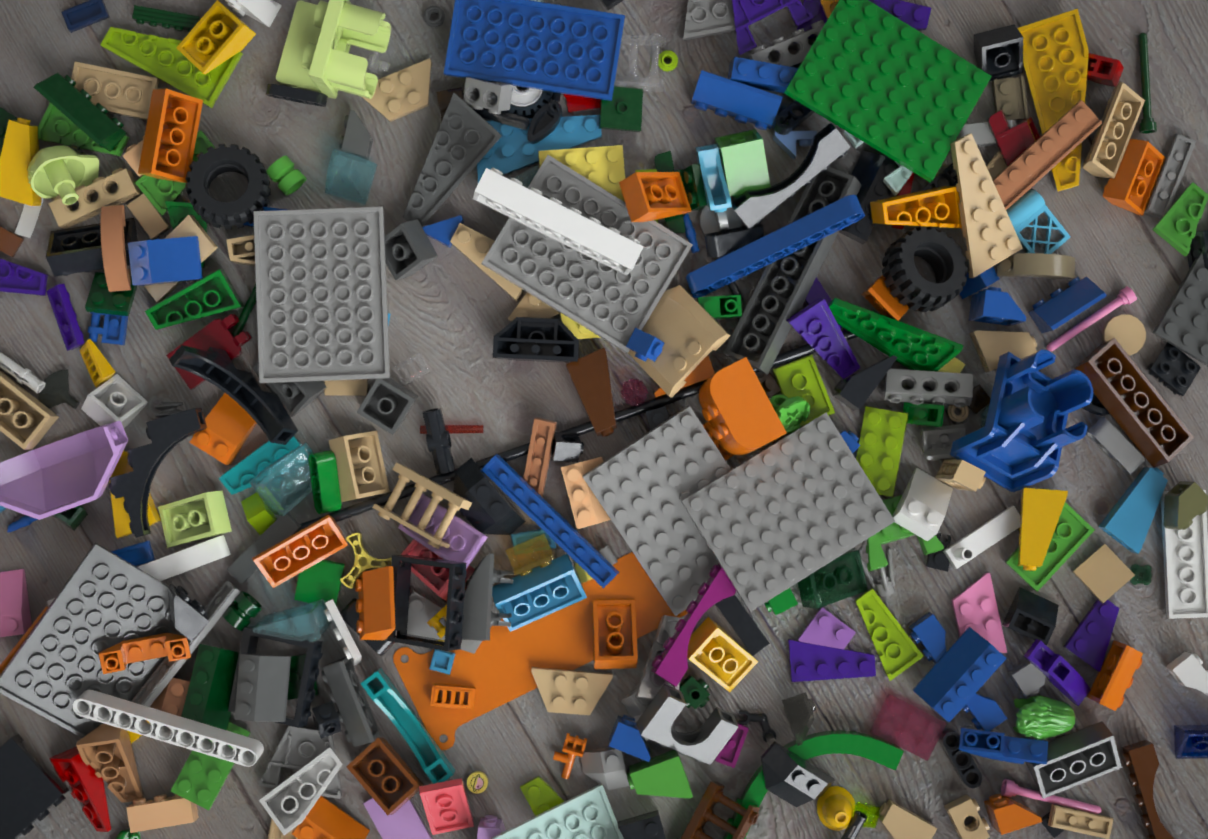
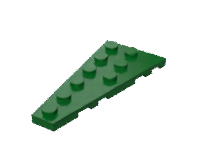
M834 298L828 304L837 324L889 357L892 355L897 356L896 361L910 370L937 372L958 355L964 346Z

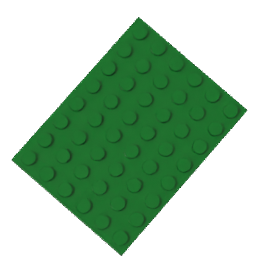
M839 0L784 93L923 179L931 182L951 149L950 144L957 139L992 76L869 0Z

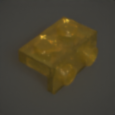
M545 533L505 550L513 567L514 575L519 573L520 576L527 575L532 572L531 568L538 565L540 568L552 564L551 560L554 559L553 551Z

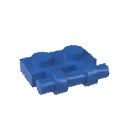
M90 312L92 314L91 324L88 326L87 331L89 339L97 342L98 334H102L101 343L125 345L128 316ZM100 315L105 316L103 328L99 327Z

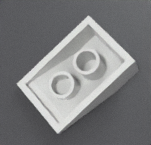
M915 468L892 517L895 523L926 541L930 540L938 533L945 518L953 488L919 468Z

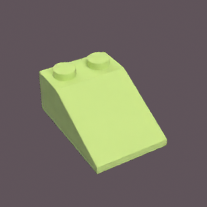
M223 490L202 493L158 507L167 548L232 532Z

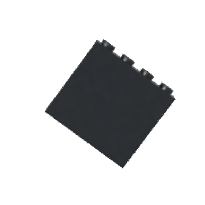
M19 734L11 737L0 747V839H17L21 834L27 835L34 828L33 823L37 819L42 821L50 814L48 809L53 805L57 807L66 799L64 795L69 791L68 788L62 790L21 745L24 740Z

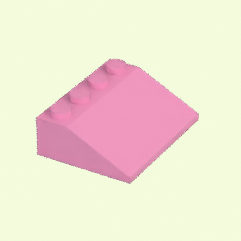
M25 570L0 572V637L25 634L32 625Z

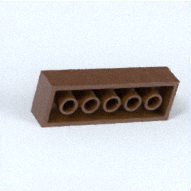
M1115 338L1098 346L1074 368L1089 378L1093 387V393L1153 468L1169 463L1194 439V436Z

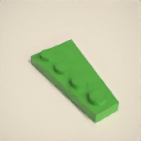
M52 103L49 104L38 126V140L119 157L129 140V137L124 136L110 152L93 141Z
M202 130L197 133L193 161L195 162L198 161L196 156L199 153H207V148L213 146V149L216 148ZM143 175L135 182L162 216L168 211L165 201L174 202L184 190L186 184Z

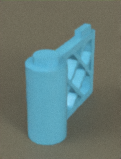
M1032 188L1006 210L1021 245L1027 251L1026 253H1035V243L1045 244L1043 254H1052L1071 237L1045 205L1042 196ZM1043 212L1048 217L1047 226L1037 225L1038 216ZM1025 227H1032L1031 240L1024 239L1019 232ZM1037 228L1047 229L1046 241L1036 240ZM1051 229L1058 230L1063 237L1057 242H1050Z

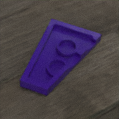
M1097 599L1063 647L1100 672L1120 608L1109 600L1102 604Z

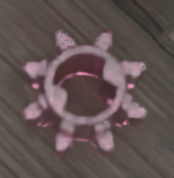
M630 378V380L624 382L623 390L620 392L626 404L639 406V404L644 403V400L647 399L646 394H648V390L643 381H639L637 378Z

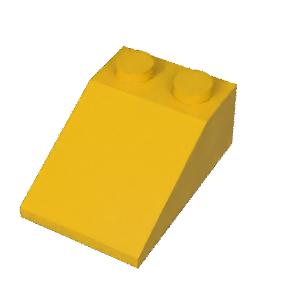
M217 0L176 48L203 74H207L243 50L256 33L229 8Z
M709 617L690 637L687 658L728 692H731L758 663L746 649Z

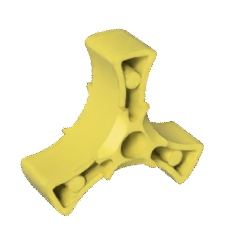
M362 533L351 534L346 540L354 550L355 562L351 571L341 578L340 581L346 587L352 589L355 587L356 579H358L362 572L371 568L391 566L392 558L378 559L371 556L363 546Z

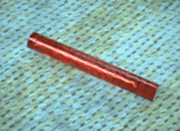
M420 425V434H427L425 425ZM445 425L449 434L484 433V425Z

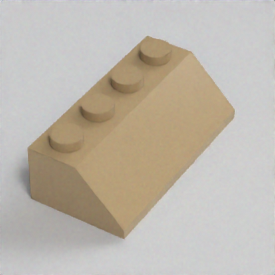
M1119 82L1112 91L1101 118L1103 123L1097 129L1083 165V169L1093 176L1115 179L1145 102L1143 98L1123 82Z

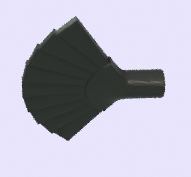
M69 369L56 371L45 379V387L38 396L42 404L49 409L62 403H66L74 409L78 407L80 402L71 397L69 392Z

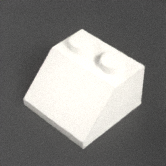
M116 374L88 394L81 409L100 426L121 421L123 428H125L148 402Z

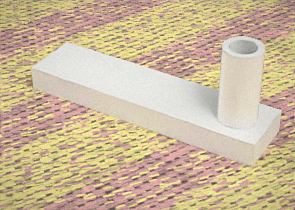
M1010 506L945 549L943 552L953 568L958 569L1020 527V514L1015 506Z

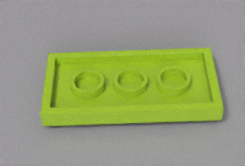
M866 406L856 460L879 495L894 497L908 413Z

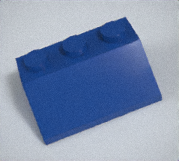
M1076 277L1067 283L1069 287L1062 290L1059 288L1049 294L1051 298L1044 302L1041 299L1033 304V310L1028 313L1040 332L1046 333L1055 330L1107 295L1088 277L1082 279Z
M988 287V289H983V291H978L977 294L972 295L968 321L1012 326L1025 322L1026 316L1007 292H1001V288Z

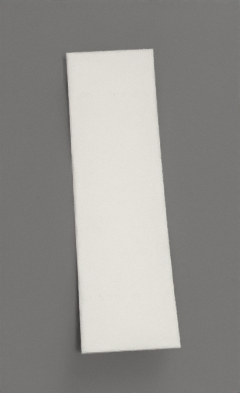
M24 204L14 234L31 238L41 206Z

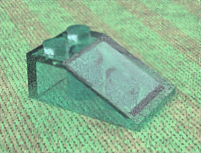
M305 442L263 469L249 482L275 515L285 516L312 492L308 458L314 452Z
M322 599L265 615L252 629L254 633L300 642L305 640L313 642L321 638V635L326 632L331 621L328 622L323 612L326 607Z

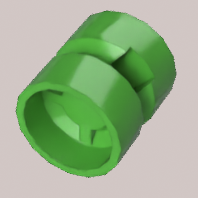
M287 155L276 160L266 171L267 175L274 182H279L278 187L286 196L297 191L307 179L299 169H294V163Z

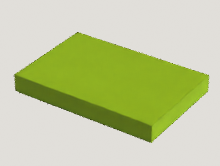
M812 354L772 370L782 395L788 398L800 396L809 403L810 414L805 422L802 421L799 424L800 426L810 423L826 412L828 416L835 413Z

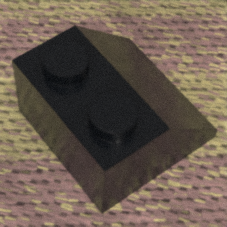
M1015 24L974 34V54L977 66L992 76L989 81L1023 73V36Z

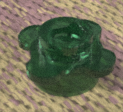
M1133 564L1130 569L1135 574L1130 579L1132 584L1142 583L1149 585L1151 583L1152 568L1150 565L1139 566L1138 564Z

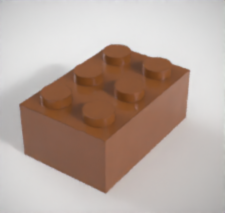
M378 737L346 766L388 816L393 815L419 791L420 786H425L384 737Z

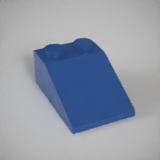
M198 236L128 243L132 285L148 286L203 279Z

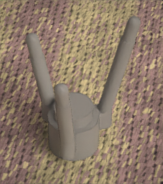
M891 548L887 549L889 577L886 576L884 567L880 568L881 577L876 579L877 583H875L870 572H868L858 552H855L854 555L873 590L877 591L878 596L884 597L895 593Z

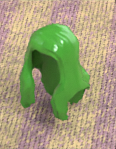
M1041 695L1028 699L1017 698L1014 700V705L1019 708V712L1016 713V727H1013V729L1017 733L1025 734L1026 737L1032 736L1035 740H1043L1066 733L1075 725L1074 710L1063 701L1053 700Z

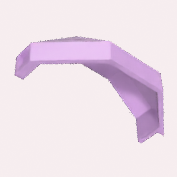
M121 421L75 434L0 462V506L40 520L101 497L128 442Z

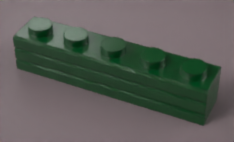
M134 5L132 19L137 24L144 25V23H148L153 27L159 25L165 29H170L171 27L177 31L188 30L187 32H190L201 19L199 16Z

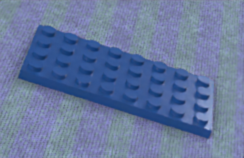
M455 0L444 75L460 78L470 77L483 81L513 84V86L612 101L625 15L530 0Z

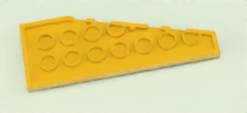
M1078 9L1017 28L1023 36V64L1042 134L1077 102L1082 100L1085 103L1089 49ZM1082 142L1052 168L1058 192L1079 186Z

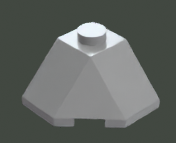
M610 746L584 751L583 757L580 758L585 775L598 784L603 785L607 790L629 786L622 751Z

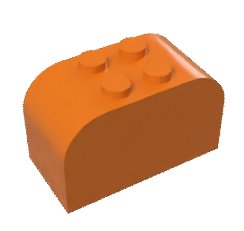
M747 357L719 370L701 385L699 402L703 409L702 414L705 420L710 422L713 428L712 433L716 440H719L724 449L729 453L738 456L747 455L787 433Z

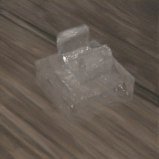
M373 51L369 55L366 72L374 75L377 71L385 73V71H388L390 63L381 61L382 53Z

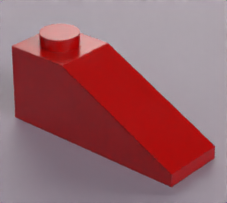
M1089 53L1087 80L1116 87L1124 67L1117 59Z

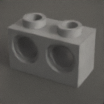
M466 77L463 101L470 104L472 109L483 110V108L489 109V113L501 114V111L510 110L513 84Z

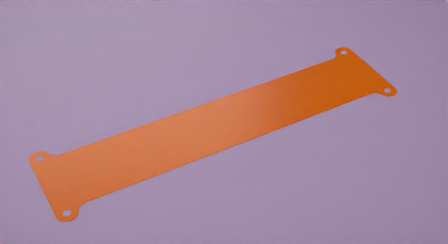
M631 552L617 559L618 562L613 566L619 573L604 588L594 579L581 583L587 598L511 632L507 626H492L490 628V640L482 641L474 654L461 649L449 651L456 653L450 675L429 669L434 649L425 654H417L410 648L402 647L395 652L393 662L426 730L441 750H447L453 746L455 731L459 726L538 688L531 672L532 667L575 670L594 660L593 600H635L637 639L658 629L662 616L667 615L680 618L688 612L684 610L677 616L674 615L634 553ZM402 655L409 657L407 663L401 662ZM433 684L476 688L473 710L430 706ZM439 690V701H442L443 690ZM447 691L446 701L450 702L451 691ZM456 692L455 703H459L460 692ZM468 692L464 693L463 704L468 702ZM443 734L448 737L445 743L439 740V737Z

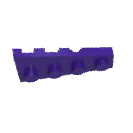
M819 298L786 320L842 379H845L861 368L824 298Z
M788 639L791 682L876 676L874 654Z

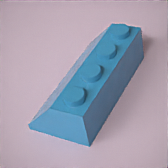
M568 554L511 578L514 580L513 584L500 583L492 588V597L499 613L512 614L511 618H503L504 621L511 622V627H508L510 632L587 598Z

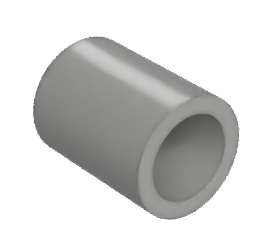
M608 545L598 551L611 565L618 562Z

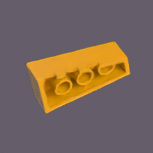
M942 186L870 202L873 223L962 228L959 209L960 198L956 186Z

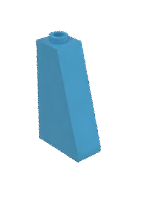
M1144 467L1098 526L1131 553L1138 554L1141 551L1168 481L1163 477L1164 473L1156 467Z

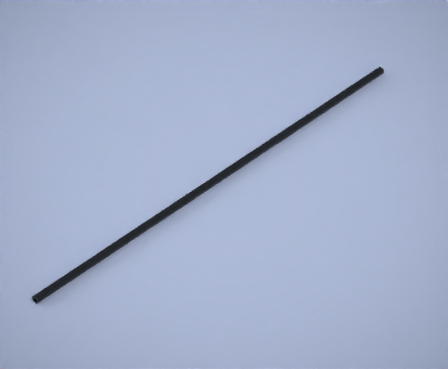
M848 330L842 331L846 341L858 337ZM809 344L778 354L772 367L816 351ZM753 368V370H754L755 373L760 372V371H758V370H756V369ZM706 380L680 389L672 398L665 394L615 412L616 423L699 394L700 387ZM591 421L560 432L575 433L581 436L595 430ZM530 442L498 453V455L505 462L527 455ZM495 455L476 461V463L482 469ZM455 470L428 479L442 485L454 481ZM416 483L405 486L398 500L412 496ZM392 491L301 523V527L295 533L327 515L332 516L338 522L374 509V504L386 505Z

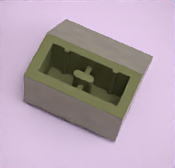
M1180 481L1165 494L1163 520L1165 528L1185 530L1192 525V519L1208 510V495L1196 482Z

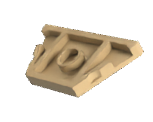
M430 58L378 79L373 97L371 99L362 98L390 122L429 106L430 73L432 67Z
M532 667L531 669L547 712L590 715L613 678V673Z

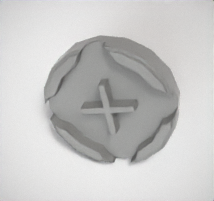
M707 205L703 208L699 218L700 228L704 235L741 226V218L732 207L727 208L724 212H714Z

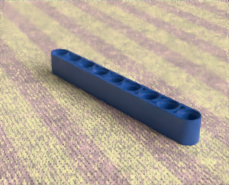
M848 195L689 273L685 278L694 298L705 296L858 222L865 214L857 196Z

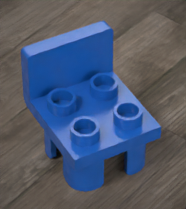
M1040 350L1022 360L1010 352L999 357L985 427L953 441L950 455L957 460H964L986 472L985 477L1010 492L1019 491L1052 477L1058 470L1062 447L1084 438L1087 433L1088 426L1083 422L1066 428L1069 413L1091 403L1093 387L1089 378L1079 370H1071L1054 379L1038 371L1055 362L1056 356L1048 350Z

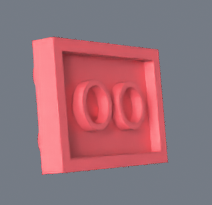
M462 778L419 787L432 835L474 827Z

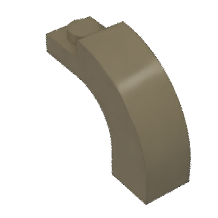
M1014 253V255L998 263L997 276L1074 279L1075 258L1058 254Z

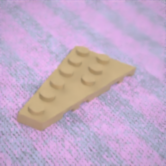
M970 133L952 142L950 146L953 167L957 172L958 184H956L957 192L960 193L961 200L959 209L963 237L966 238L968 250L965 251L966 259H969L970 264L968 273L969 278H974L1023 249L973 135Z

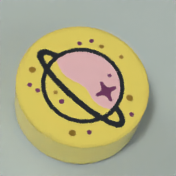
M481 771L472 772L467 779V787L472 793H482L488 786V778Z

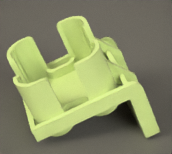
M320 0L318 5L298 1L279 63L276 80L281 85L323 93L333 99L337 98L338 90L371 99L375 93L378 78L376 75L366 72L368 66L366 58L349 54L351 45L378 53H385L387 51L391 25L383 21L386 16L385 13L353 5L350 0H329V2Z

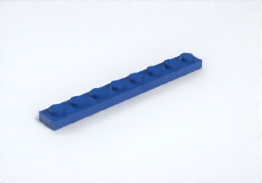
M498 454L482 468V471L602 588L619 573Z

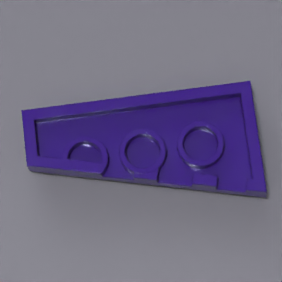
M0 259V292L46 296L48 275Z

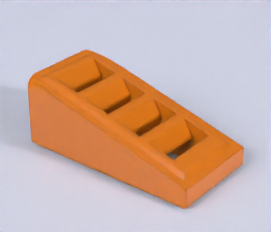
M434 683L430 706L473 710L476 688ZM439 690H443L442 701L438 700ZM447 691H451L450 702L446 701ZM456 692H460L459 703H455ZM465 692L469 693L467 704H463Z

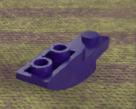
M1038 639L1034 641L1025 653L1024 657L1049 678L1048 681L1076 706L1082 703L1091 689L1080 674L1063 657L1055 654Z

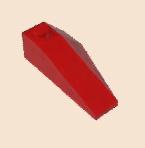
M77 746L49 758L61 781H67L73 789L70 793L73 798H77L78 801L83 803L82 811L96 831L109 832L111 825L103 778H98L93 767L90 764L86 765L82 761Z

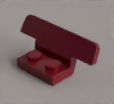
M1002 109L988 118L989 127L1006 166H1009L1040 137L1032 117L1023 120L1020 124L1011 128Z

